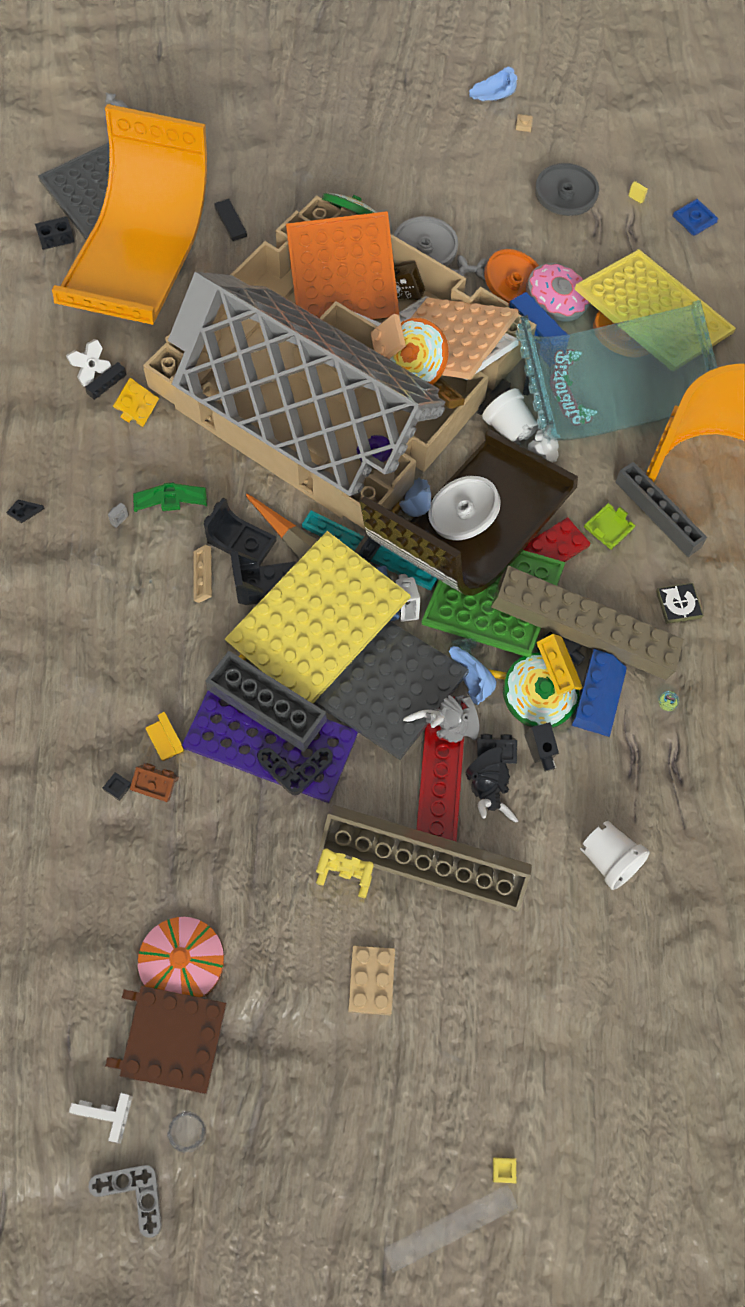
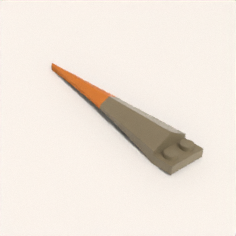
M246 493L247 499L279 534L299 560L318 541Z

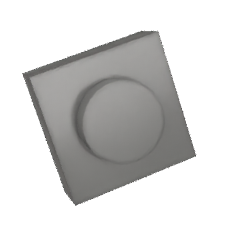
M121 502L116 507H113L108 514L110 523L115 528L129 516L126 506Z

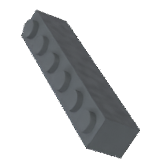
M634 462L619 471L616 483L687 557H690L702 548L707 536Z

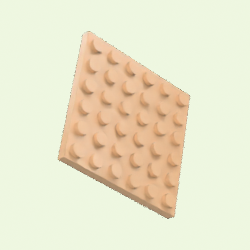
M426 298L411 318H422L433 322L446 336L449 355L442 375L471 380L481 367L482 362L489 356L519 316L518 309L509 307L504 308L493 305H480L478 303L469 304L462 301Z

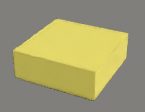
M634 181L628 196L642 204L648 189Z
M493 1158V1182L516 1183L515 1158Z

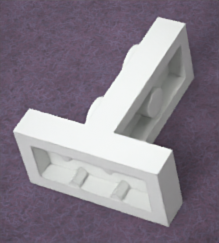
M121 1093L116 1112H113L115 1107L101 1104L99 1109L92 1107V1102L79 1100V1104H71L69 1113L113 1122L109 1141L121 1144L133 1096Z

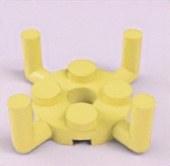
M325 848L322 851L316 872L319 873L316 883L324 886L328 871L340 872L339 876L342 878L351 879V876L361 879L358 896L366 898L372 880L371 874L374 864L371 861H361L355 857H352V860L345 858V854L334 853Z

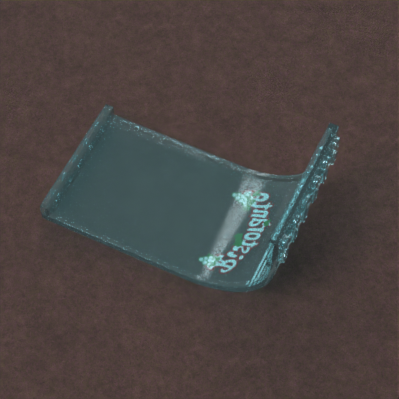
M701 300L694 301L690 306L562 336H533L528 315L520 317L519 324H517L516 337L522 346L520 347V353L526 364L524 365L525 374L530 379L528 385L530 393L534 396L533 407L538 414V427L542 429L543 437L548 440L560 441L592 437L668 419L674 406H679L688 387L703 374L717 368Z

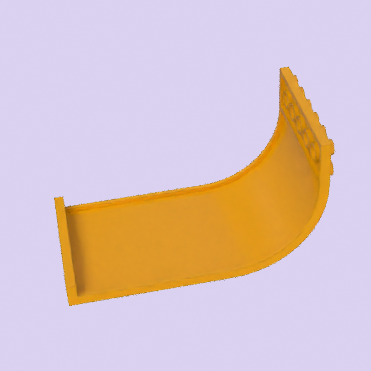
M107 104L105 113L109 137L110 165L105 200L93 230L60 286L54 285L52 288L53 299L56 304L153 325L191 250L198 231L207 178L205 124Z
M731 364L710 370L697 378L688 387L679 406H674L646 472V475L653 482H655L667 454L675 446L687 439L700 435L717 434L745 441V364Z

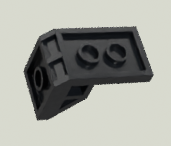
M239 551L230 552L238 603L243 605L258 604L296 564V561L259 566L258 559Z

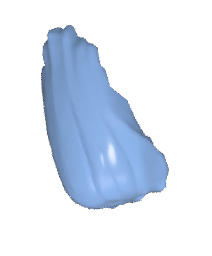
M506 67L487 80L476 83L469 90V96L481 101L498 100L510 96L517 87V76L514 73V69Z
M420 477L414 480V485L406 493L405 500L399 504L402 510L413 518L426 514L431 507L430 485L426 479L424 480Z
M450 647L449 653L451 658L469 669V673L463 681L468 688L467 693L470 695L473 703L479 705L480 702L484 701L495 690L496 680L491 672L471 654L459 647Z

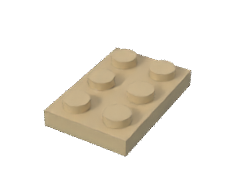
M353 946L349 1013L392 1015L394 948Z

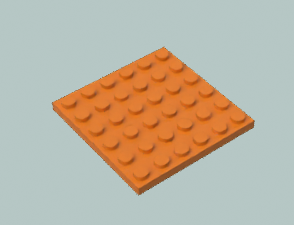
M388 211L286 224L296 305L318 318L335 301L351 311L372 320L388 319L393 314L399 315Z

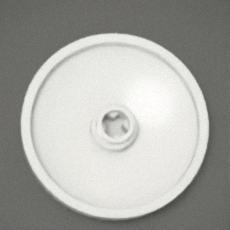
M479 476L458 478L445 485L433 498L429 509L430 523L434 530L446 539L464 540L474 537L486 530L496 519L501 505L500 495L494 484L486 478Z

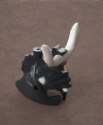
M496 747L490 749L471 763L465 772L467 780L473 779L471 785L472 792L481 800L478 802V810L483 819L487 815L485 807H488L489 811L499 809L510 820L518 822L512 811L500 802L499 793L501 791L502 794H505L509 791L507 785L510 778L507 764L502 763L503 748Z

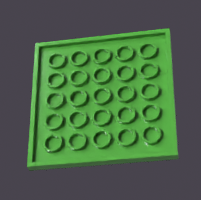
M523 550L510 566L558 586L565 562ZM501 576L487 589L472 596L464 595L439 580L422 619V625L530 658L542 629L491 607Z

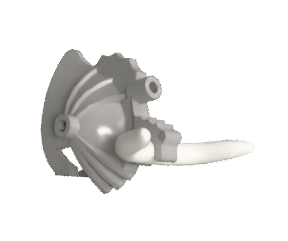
M449 695L440 704V709L421 710L403 719V721L408 722L427 717L426 722L430 723L432 728L440 725L441 729L437 731V736L440 739H446L448 742L457 743L462 741L464 736L476 740L479 734V719L470 696L464 697V695H461L454 699ZM461 701L467 706L464 710H462Z

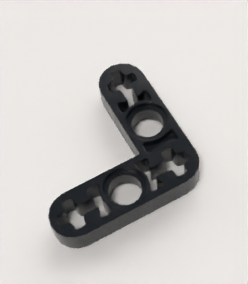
M263 748L258 753L260 766L291 795L302 793L333 761L332 752L328 748H320L294 771L272 749ZM327 754V761L322 760L319 763V767H321L319 769L317 763L320 761V755L325 756ZM263 755H271L270 758L274 765L272 766L268 760L263 761ZM278 767H284L287 772L284 776H278L275 770ZM313 767L315 773L312 776H307L304 774V769ZM300 774L303 779L299 782V788H291V782L297 783L300 780Z

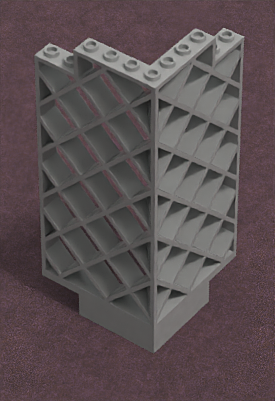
M195 272L168 338L170 343L185 351L171 385L349 496L359 494L364 487L363 481L371 473L372 467L383 474L394 472L399 466L398 460L400 456L407 450L408 445L406 444L409 438L416 432L415 426L417 422L437 419L443 414L445 409L443 407L445 401L440 399L438 395L439 388L265 286L248 285L233 275ZM224 304L228 319L213 324L220 305ZM249 318L259 322L265 342L248 347L241 321ZM230 326L237 352L221 357L214 332ZM288 341L298 345L303 365L285 370L278 344ZM205 344L210 362L196 366ZM267 348L274 375L258 380L251 353ZM239 358L247 384L231 389L224 363ZM324 363L335 367L342 388L323 394L316 366ZM212 368L219 394L208 397L203 394L197 373ZM305 370L312 398L295 403L287 376ZM276 380L284 407L267 412L260 386ZM363 386L376 391L381 411L362 417L354 389ZM249 390L256 416L244 420L238 414L233 395ZM343 393L351 421L332 426L325 399ZM221 399L223 406L216 401ZM314 403L322 430L304 436L297 408ZM404 410L411 414L399 437L393 413ZM286 412L293 439L281 443L275 439L269 417ZM383 416L390 445L371 450L363 422ZM258 421L260 429L251 423ZM353 426L360 454L342 459L334 431ZM324 435L331 463L318 466L311 460L306 440ZM295 444L297 452L288 446ZM393 449L386 464L373 457V454ZM362 458L363 462L352 484L349 485L343 463ZM333 467L335 476L325 469Z

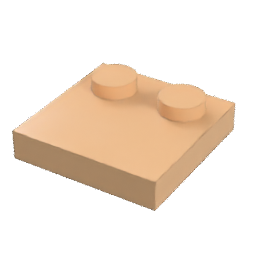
M397 314L391 315L370 332L374 351L388 359L406 346L400 317Z

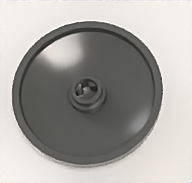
M560 163L547 167L539 174L536 181L535 194L541 205L549 211L564 216H575L589 211L596 204L599 195V184L595 176L587 169L575 164Z

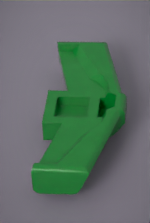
M171 482L133 493L134 512L161 504L162 511L180 510V502L208 506L206 487Z

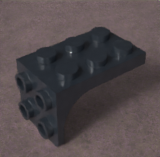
M222 498L220 502L218 501L215 504L211 515H208L204 520L203 525L208 544L228 554L239 551L258 559L259 566L277 541L276 536L236 516L230 510L225 498Z

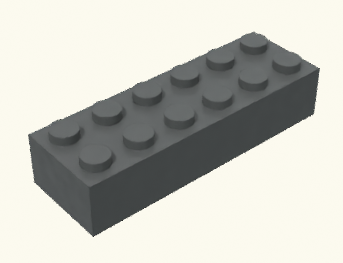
M230 651L227 652L205 680L208 691L303 752H305L327 721V712Z

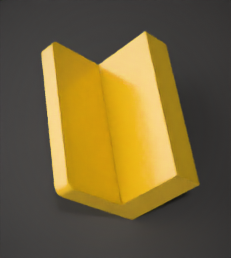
M165 712L157 715L159 721L146 727V731L162 761H165L184 750Z

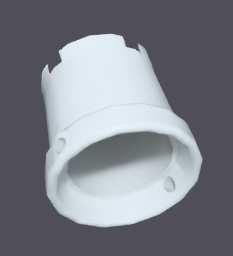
M513 388L494 399L484 410L482 418L488 425H492L501 436L520 445L519 440H528L538 430L539 423L523 401L524 396L520 390Z
M609 821L603 823L606 828L602 830L597 827L583 842V845L587 848L581 847L580 850L602 873L607 885L612 890H615L639 870L647 860L650 852L643 845H637Z

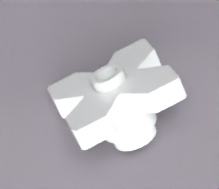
M96 339L86 343L85 352L80 353L74 350L66 355L71 365L80 367L77 378L84 387L94 380L95 371L103 374L112 367L109 361L99 359L102 347Z

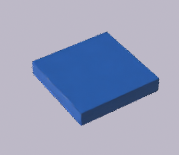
M698 199L673 213V217L693 236L714 225L719 219Z

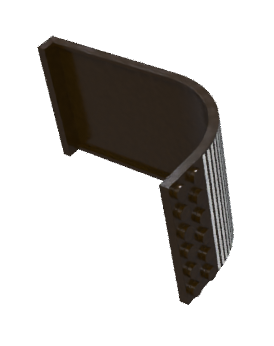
M490 429L485 433V441L445 483L447 485L458 478L466 476H479L488 479L494 484L500 495V510L493 523L480 534L464 540L446 539L440 536L432 527L429 520V511L422 516L413 518L409 522L366 496L360 500L364 527L372 540L467 596L476 595L484 591L504 573L508 565L510 566L575 491L578 483L577 475Z

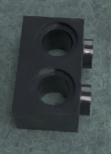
M67 216L35 224L43 250L75 242Z

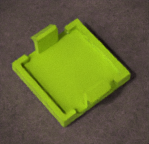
M608 503L584 525V528L612 550L636 525L626 520L629 513L623 508L619 507L616 512L613 509L614 507Z

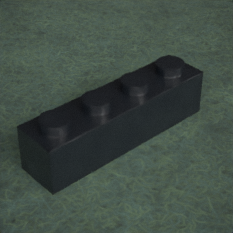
M117 362L85 387L87 394L93 400L100 397L101 394L127 375L125 368Z
M502 379L478 408V414L482 416L484 410L494 399L510 390L511 383Z

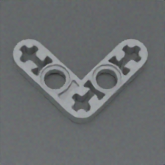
M143 1165L102 1173L91 1178L88 1188L89 1192L95 1197L136 1190L140 1232L147 1238L155 1237L160 1233L162 1219L156 1170L153 1167ZM145 1169H147V1173L152 1174V1178L148 1179V1183L145 1184L144 1180H137V1186L133 1187V1171H136L135 1176L143 1175ZM121 1174H126L129 1177V1183L125 1188H119L116 1183L118 1176ZM109 1176H112L113 1191H110L111 1186L103 1187L100 1193L98 1189H94V1184L98 1183V1179L101 1178V1182H109ZM146 1194L153 1195L155 1199L154 1205L149 1209L142 1205V1199ZM156 1210V1215H151L152 1222L157 1223V1227L150 1234L149 1230H145V1225L149 1223L148 1216L143 1218V1212Z

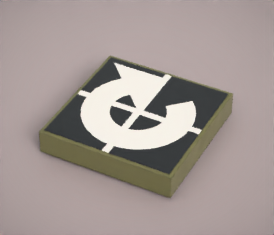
M693 583L657 588L656 593L666 624L701 619L704 616Z

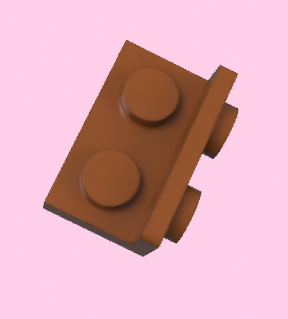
M149 763L137 766L129 790L169 802L174 784L178 781L179 777L174 775V772L171 770L163 769L160 771L155 769L156 766Z

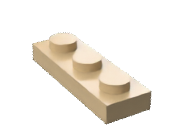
M208 545L193 551L194 601L198 603L212 597L211 547Z

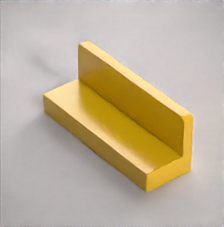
M552 634L536 642L557 694L563 695L573 689H583L562 636Z

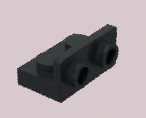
M481 734V737H477V758L490 749L502 747V763L517 764V739L512 738L511 734H500V738L493 737V734Z

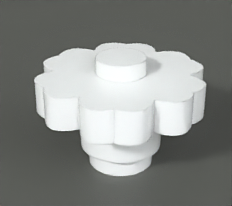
M548 427L550 439L549 436L547 439L546 432L544 435L542 433L545 431V428L543 431L542 429L538 430L535 440L528 444V450L553 463L557 461L559 456L557 451L559 445L557 437L556 440L554 439L553 430H551L553 439L551 438Z

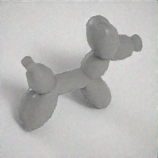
M459 255L457 259L459 269L451 270L463 277L466 272H474L485 281L484 269L488 259L483 258L477 266L468 265L466 259Z

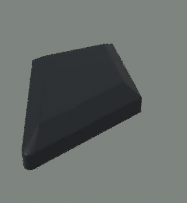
M17 500L6 513L20 523H23L45 508L40 504Z

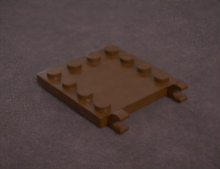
M141 986L140 992L124 989L123 999L137 1001L124 1059L107 1057L105 1067L121 1069L120 1077L207 1094L227 1003Z

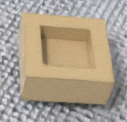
M518 114L516 130L531 132L533 116Z

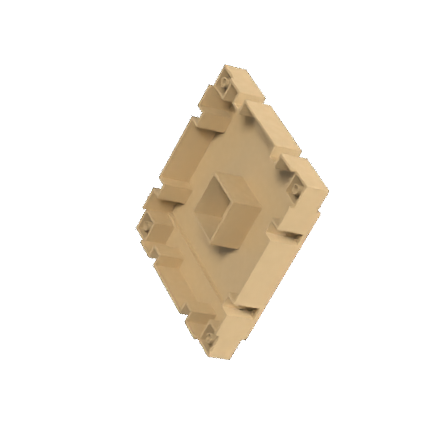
M316 196L300 212L296 210L276 230V247L264 241L231 275L248 285L265 286L296 304L286 224L358 214L344 207L339 209ZM390 234L394 269L416 263L425 286L422 298L428 296L434 299L462 301L469 304L478 303L480 305L508 307V302L482 287L471 297L464 294L465 277ZM398 299L399 312L418 300ZM337 301L320 317L323 321L374 350L370 332L378 326ZM224 304L220 305L213 324L228 319ZM519 315L506 332L518 338L519 345L476 373L471 380L441 375L445 382L465 398L464 405L453 409L444 405V412L437 419L417 422L415 426L416 432L409 438L406 444L408 445L407 450L398 460V468L392 473L383 474L372 467L371 473L363 481L364 487L362 491L352 496L342 492L171 385L185 351L168 341L170 334L165 338L166 343L143 365L148 387L173 403L175 409L340 518L345 516L365 530L360 500L366 496L391 511L414 485L415 468L417 467L423 472L426 471L478 410L481 403L485 400L487 387L493 390L523 358V355L526 353L525 339L527 340L528 348L530 349L528 339L532 347L531 340L533 341L537 325ZM249 318L241 321L248 347L265 342L259 322ZM379 319L374 321L383 323L386 319ZM230 326L214 332L221 357L237 352ZM288 341L278 344L285 370L303 365L298 345ZM205 344L196 366L210 362ZM267 348L251 353L258 380L274 375ZM239 358L224 363L231 389L247 384ZM324 363L316 366L323 394L342 388L335 367ZM212 368L197 373L204 395L211 397L219 394ZM305 370L287 376L295 403L312 398ZM276 380L260 386L267 412L284 407ZM363 386L354 389L362 417L381 411L376 391ZM249 390L233 395L238 414L241 418L246 420L256 416ZM343 393L325 399L332 426L351 421ZM221 399L216 401L223 406ZM314 403L297 408L304 436L322 430ZM404 410L393 413L399 437L411 414ZM286 412L269 417L275 439L281 443L293 439ZM383 416L363 422L368 439L373 435H382L388 438ZM258 421L251 423L260 429ZM353 426L334 431L342 459L357 455L358 443ZM324 435L306 440L312 462L318 466L331 463ZM295 444L288 446L297 452ZM359 459L343 463L349 485L352 484L362 464ZM333 467L325 469L335 476Z

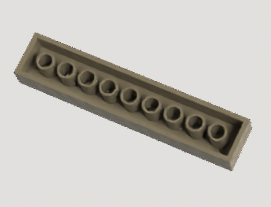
M509 565L501 575L491 605L492 608L590 649L613 654L619 661L666 680L676 672L683 638Z
M332 805L327 815L318 850L322 852L323 849L327 848L334 853L345 854V858L352 860V857H355L361 861H371L374 864V868L517 912L520 911L532 864L336 805Z

